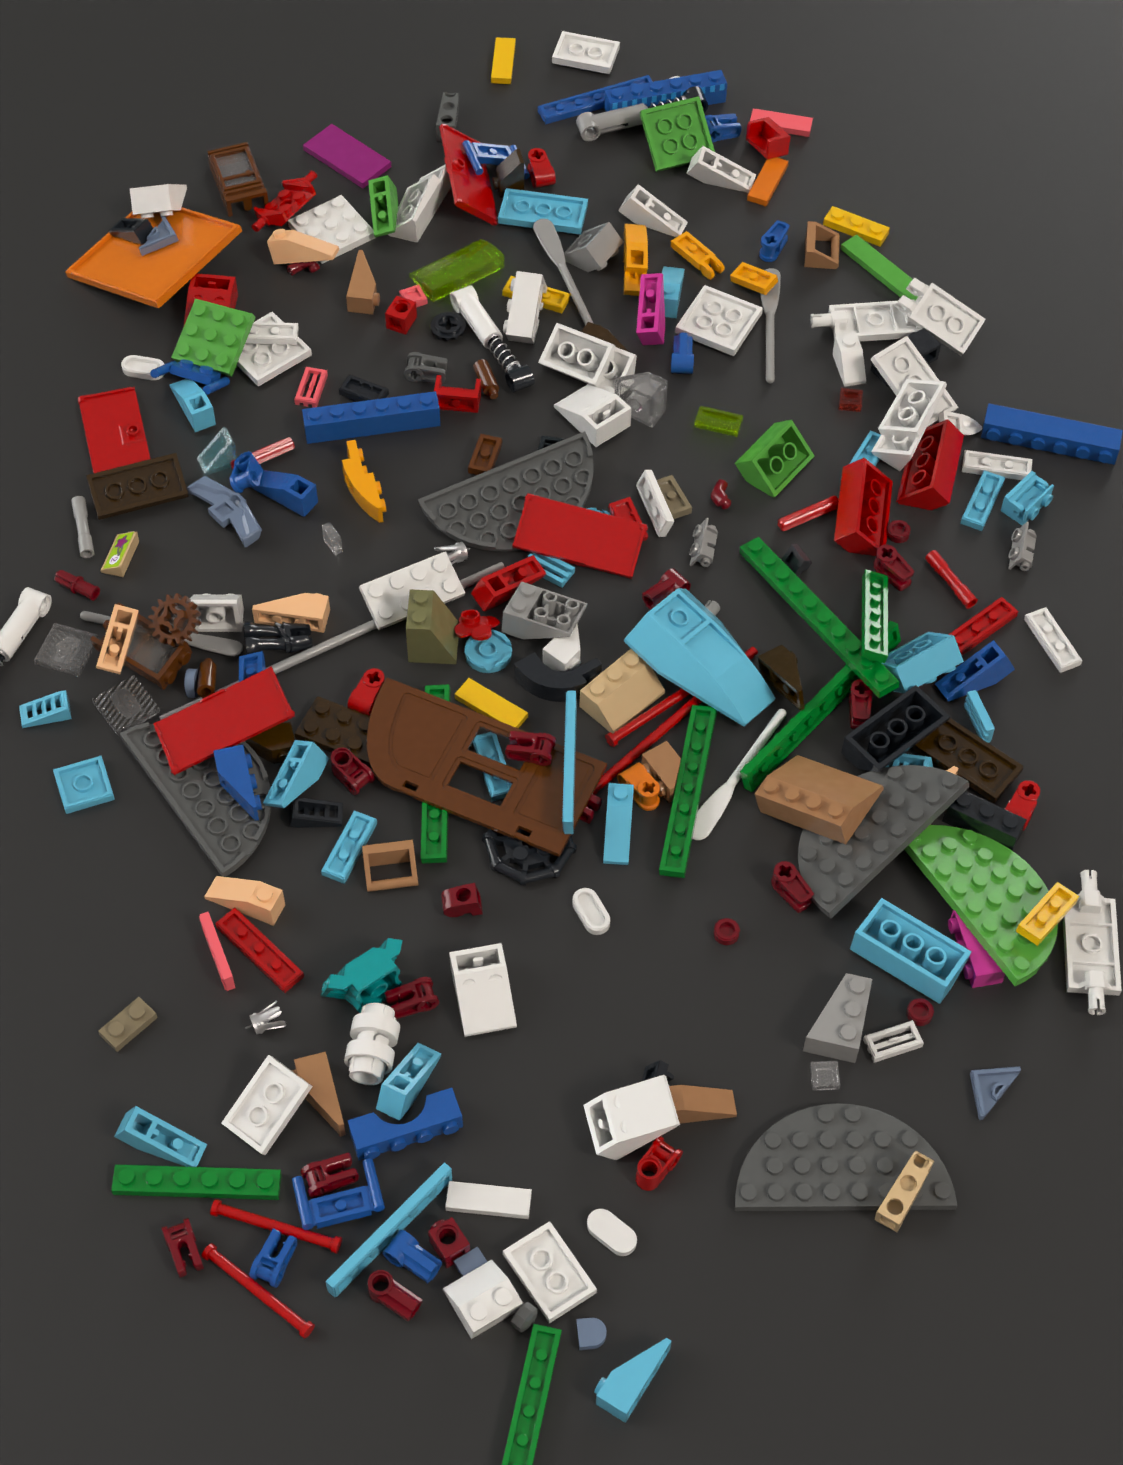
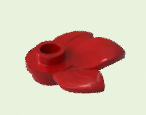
M465 610L461 613L459 624L455 626L454 631L459 638L471 636L475 640L484 641L491 638V628L500 625V621L493 616H480L477 610Z

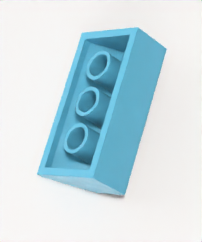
M883 898L879 900L856 930L850 950L939 1004L954 985L972 953L970 950Z

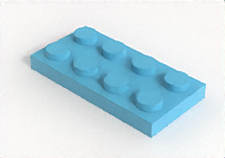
M506 188L498 216V224L533 228L537 220L548 219L554 224L558 232L581 235L588 207V199Z

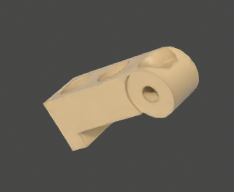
M918 1151L913 1153L877 1210L875 1216L877 1222L898 1232L935 1162L934 1160Z

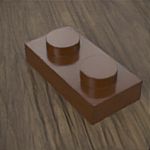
M480 434L468 466V473L479 475L494 468L502 447V438Z

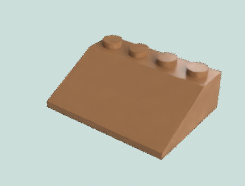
M797 755L767 775L755 792V797L761 813L846 845L884 787Z

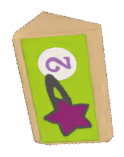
M133 531L116 536L101 568V573L124 577L139 543L137 532Z

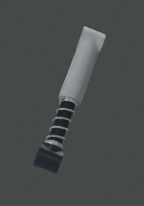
M693 86L688 88L679 99L675 97L674 101L667 99L665 103L659 101L657 105L651 103L648 107L644 103L598 114L584 112L577 117L576 124L584 141H593L601 134L643 125L640 111L698 96L700 97L704 113L709 105L702 89Z

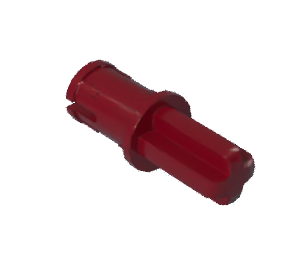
M64 570L57 571L55 574V582L69 588L72 593H79L92 601L96 600L99 596L100 588L84 581L82 576L76 577Z

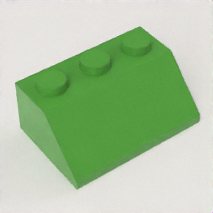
M787 420L774 423L734 464L746 482L767 495L776 497L814 457V454L794 422Z

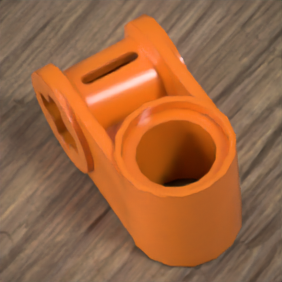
M638 762L617 775L619 784L634 785L633 800L641 809L652 811L659 806L660 798L658 794L660 792V785L648 773L644 765Z

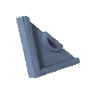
M161 216V223L158 227L153 228L147 236V242L139 247L142 256L179 241L165 216Z
M1020 1066L971 1070L970 1078L979 1120H983L1017 1078L1021 1071Z

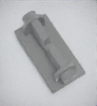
M706 518L701 525L698 524L693 531L692 536L695 539L689 551L691 556L690 566L697 561L703 567H708L713 562L715 549L712 547L716 545L718 531L714 525H708L709 518Z
M1029 522L1015 529L1012 534V549L1008 555L1010 559L1008 569L1010 570L1015 565L1019 566L1022 571H1028L1032 567L1034 555L1032 551L1035 549L1037 535L1034 530L1028 529Z

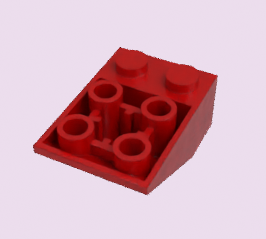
M198 273L193 276L188 288L184 325L195 299L235 309L238 298L236 277Z

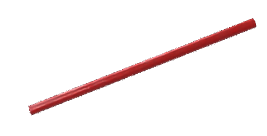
M752 646L745 654L751 660L758 654V651ZM695 696L692 697L605 772L593 794L595 795L688 715L691 712L692 705H699L703 701Z

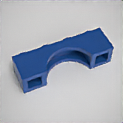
M453 1088L427 1095L425 1106L420 1115L405 1124L387 1123L381 1120L374 1112L347 1120L358 1160L374 1159L380 1153L390 1150L400 1151L409 1144L415 1142L425 1143L434 1136L443 1133L445 1135L453 1134L463 1127L462 1114Z

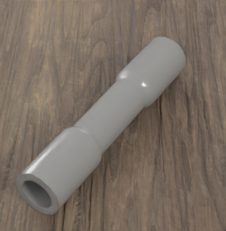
M76 496L72 498L71 502L74 518L76 519L80 556L82 558H90L94 555V548L89 532L86 500L83 496Z

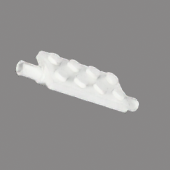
M898 301L829 305V313L811 314L810 316L811 328L831 327L834 339L836 336L855 333L860 342L902 339L913 332L921 330L907 320V313H903L895 307Z
M1083 870L1080 873L1082 891L1078 894L1077 903L1063 917L1066 990L1072 993H1087L1089 1002L1088 1013L1094 1015L1097 1009V1015H1103L1106 1013L1104 995L1119 996L1122 991L1115 899L1104 898L1100 891L1097 890V872L1095 870H1091V876H1089V870Z

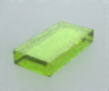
M700 406L694 427L738 437L743 422V415Z

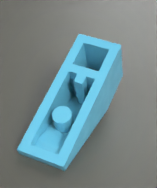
M663 267L665 317L677 318L685 269Z
M295 740L263 804L265 806L285 808L319 780L329 757L314 742Z
M609 783L604 864H629L634 785Z
M417 1043L382 1083L376 1109L400 1120L413 1105L438 1063L441 1053Z
M137 1106L125 1113L114 1136L140 1151L185 1167H197L207 1146L206 1143Z
M665 1338L612 1370L607 1379L602 1377L594 1391L597 1394L596 1405L626 1423L669 1353L671 1340Z

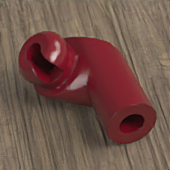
M318 261L292 263L287 266V270L291 275H294L308 267L309 271L314 273L320 269Z

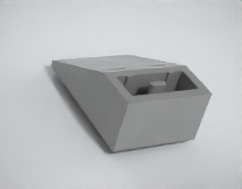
M521 581L503 611L502 632L521 639L570 637L588 603Z

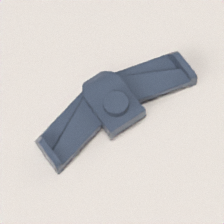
M203 476L187 487L189 494L195 495L213 505L208 508L209 515L223 528L230 523L232 524L244 547H248L259 539L262 529L248 507L246 499L239 493L228 489L207 476Z

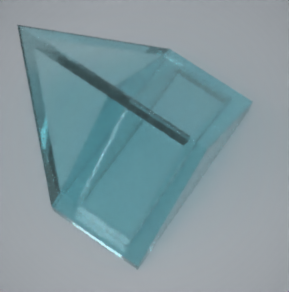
M223 427L197 457L204 474L210 475L230 468L231 461L237 458L235 443L228 429Z

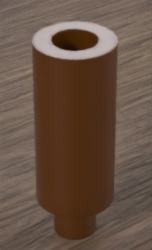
M478 360L474 363L473 368L477 378L481 379L483 392L490 399H496L499 386L487 360Z
M210 658L204 659L199 665L197 693L202 698L215 693L217 666Z

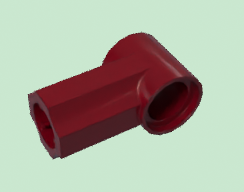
M671 568L662 575L660 582L642 593V599L651 610L677 588L689 591L691 583L676 569Z
M377 1270L368 1278V1294L374 1302L382 1303L407 1322L418 1312L423 1299L395 1281L389 1272ZM378 1282H384L388 1285V1288L384 1291H376L373 1286Z

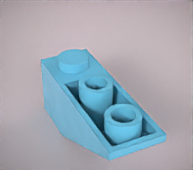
M184 379L170 384L172 392L195 432L216 425L212 404L205 392L193 380Z

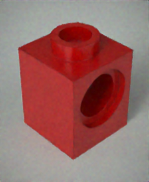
M396 296L385 312L386 328L406 335L417 318L416 302Z

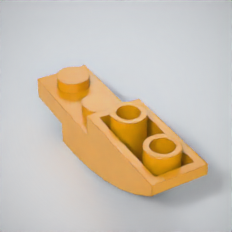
M624 225V295L639 296L641 274H647L648 241L646 225Z
M356 440L346 441L349 459L342 460V467L347 487L355 501L370 517L379 523L383 522V512H386V504L384 498L380 499L379 497L382 494L380 481H375L373 472L368 473L366 465L362 466L361 462H364L362 448H357Z

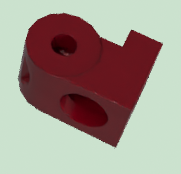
M475 883L449 888L441 893L445 916L459 917L467 913H472L473 916L483 914L481 895Z

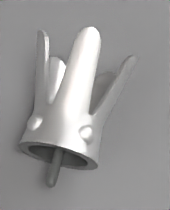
M457 542L455 545L441 546L434 549L435 551H452L447 555L451 564H454L455 562L459 563L467 559V551L471 548H466L463 542Z
M277 1000L261 1012L249 1015L252 1024L246 1026L245 1029L254 1027L256 1035H258L259 1033L262 1034L265 1030L285 1027V1021L269 1022L281 1014L279 1006L270 1009L277 1003Z

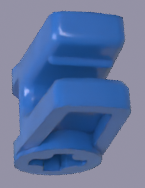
M736 114L705 116L709 132L712 136V143L740 136L742 126L740 123H737Z
M777 220L761 237L762 248L759 251L761 260L773 262L777 259L788 241L787 232L790 227L789 224Z
M273 1228L260 1253L253 1261L249 1277L254 1280L260 1278L269 1282L271 1287L277 1288L297 1247V1238L288 1236L286 1241L283 1242V1247L278 1256L272 1258L275 1251H278L277 1247L281 1241L280 1231Z

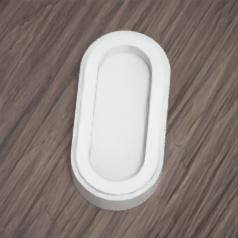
M130 355L121 362L123 373L129 377L159 380L164 376L153 378L150 375L151 370L164 365L160 359Z
M589 888L577 890L573 895L572 905L584 927L591 934H604L610 927V915L598 895Z
M596 1209L590 1213L587 1219V1229L595 1239L618 1256L630 1255L635 1250L637 1236L629 1226L606 1209Z

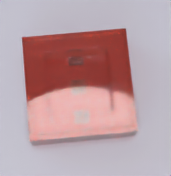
M841 388L838 410L861 412L863 390Z

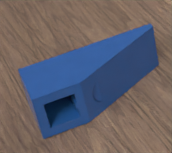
M264 470L260 485L257 487L251 486L252 489L303 517L318 503L316 484L296 474Z
M243 745L214 750L220 785L255 821L259 820L257 810H261L262 806L260 796L253 793V789H257L255 774H249L248 770L253 768L250 753L245 754Z

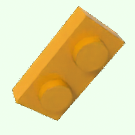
M744 262L730 275L731 282L767 295L778 282L777 275Z

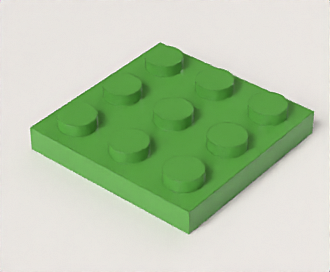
M699 96L640 111V117L656 172L690 164L692 157L702 146L715 152Z
M195 299L171 358L176 362L182 359L190 360L193 362V365L209 366L213 368V371L232 377L256 317L252 313Z

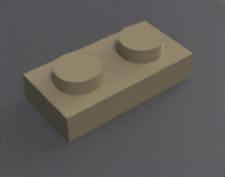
M673 475L657 480L673 519L692 513V506Z
M138 997L98 1032L118 1052L158 1017L156 1012Z

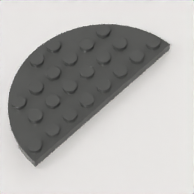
M584 431L418 499V504L436 528L457 542H463L469 547L487 551L506 552L521 550L512 548L527 493L584 507L592 488L594 473L590 441Z
M146 722L120 733L125 745L220 875L226 877L239 868L260 844L268 827L272 806H265L263 804L270 790L267 772L262 761L249 744L244 741L235 746L243 745L245 754L250 753L253 768L248 770L249 774H255L257 789H253V793L260 796L262 806L261 810H257L259 817L257 821L220 785L214 756L174 775L171 773L167 757L153 724L149 725V722Z
M919 765L885 767L879 772L869 771L857 776L882 785L884 789L847 844L845 845L806 829L802 831L798 846V864L801 876L814 893L811 898L814 904L831 919L969 788V782L951 772Z
M836 1103L799 1110L784 1117L761 1135L747 1154L741 1167L735 1192L734 1211L878 1210L915 1151L922 1153L935 1162L910 1210H956L957 1200L945 1165L935 1150L918 1132L899 1119L882 1111L866 1106Z

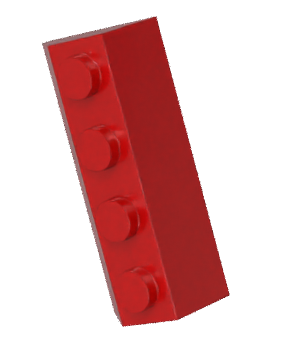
M949 419L925 429L913 457L904 466L897 497L899 504L926 510H934L950 504L964 435Z
M866 458L843 467L834 541L849 553L876 556L877 549L882 545H886L893 481Z

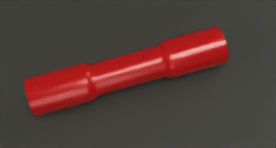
M932 550L926 555L925 560L945 580L967 609L972 608L978 602V599L958 579L936 550Z

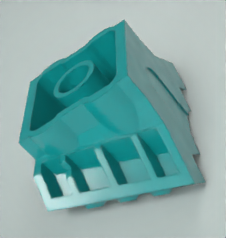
M387 938L379 948L372 947L346 964L339 971L338 975L331 974L322 985L321 996L345 999L359 1013H361L362 1007L368 1003L383 1002L386 991L402 985L398 978L400 969L394 962L397 959L396 956L400 954L403 940Z

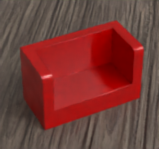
M770 117L748 122L746 141L767 160L788 155L791 136Z
M441 375L436 376L434 392L436 391L440 410L478 413L482 393L481 379H476L475 389L444 387L442 386Z

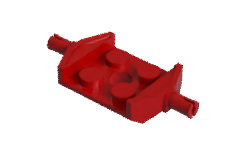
M310 171L303 178L282 181L284 190L280 191L274 200L267 203L264 209L253 208L258 220L252 224V229L255 232H259L265 225L283 226L316 195L311 182L317 178V174L314 171Z

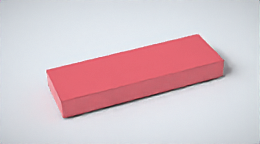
M753 108L750 121L770 117L788 134L805 137L810 135L813 118Z
M209 912L202 913L199 916L201 927L224 989L226 991L235 989L233 976Z

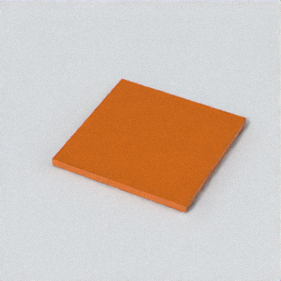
M181 207L180 211H173L172 216H165L179 241L142 256L139 247L144 244H137L113 236L108 232L71 265L65 273L68 278L160 308L242 232V229L238 224ZM133 212L125 217L142 219L141 215H133ZM154 213L153 218H143L148 219L153 228L158 227L162 221L160 213Z

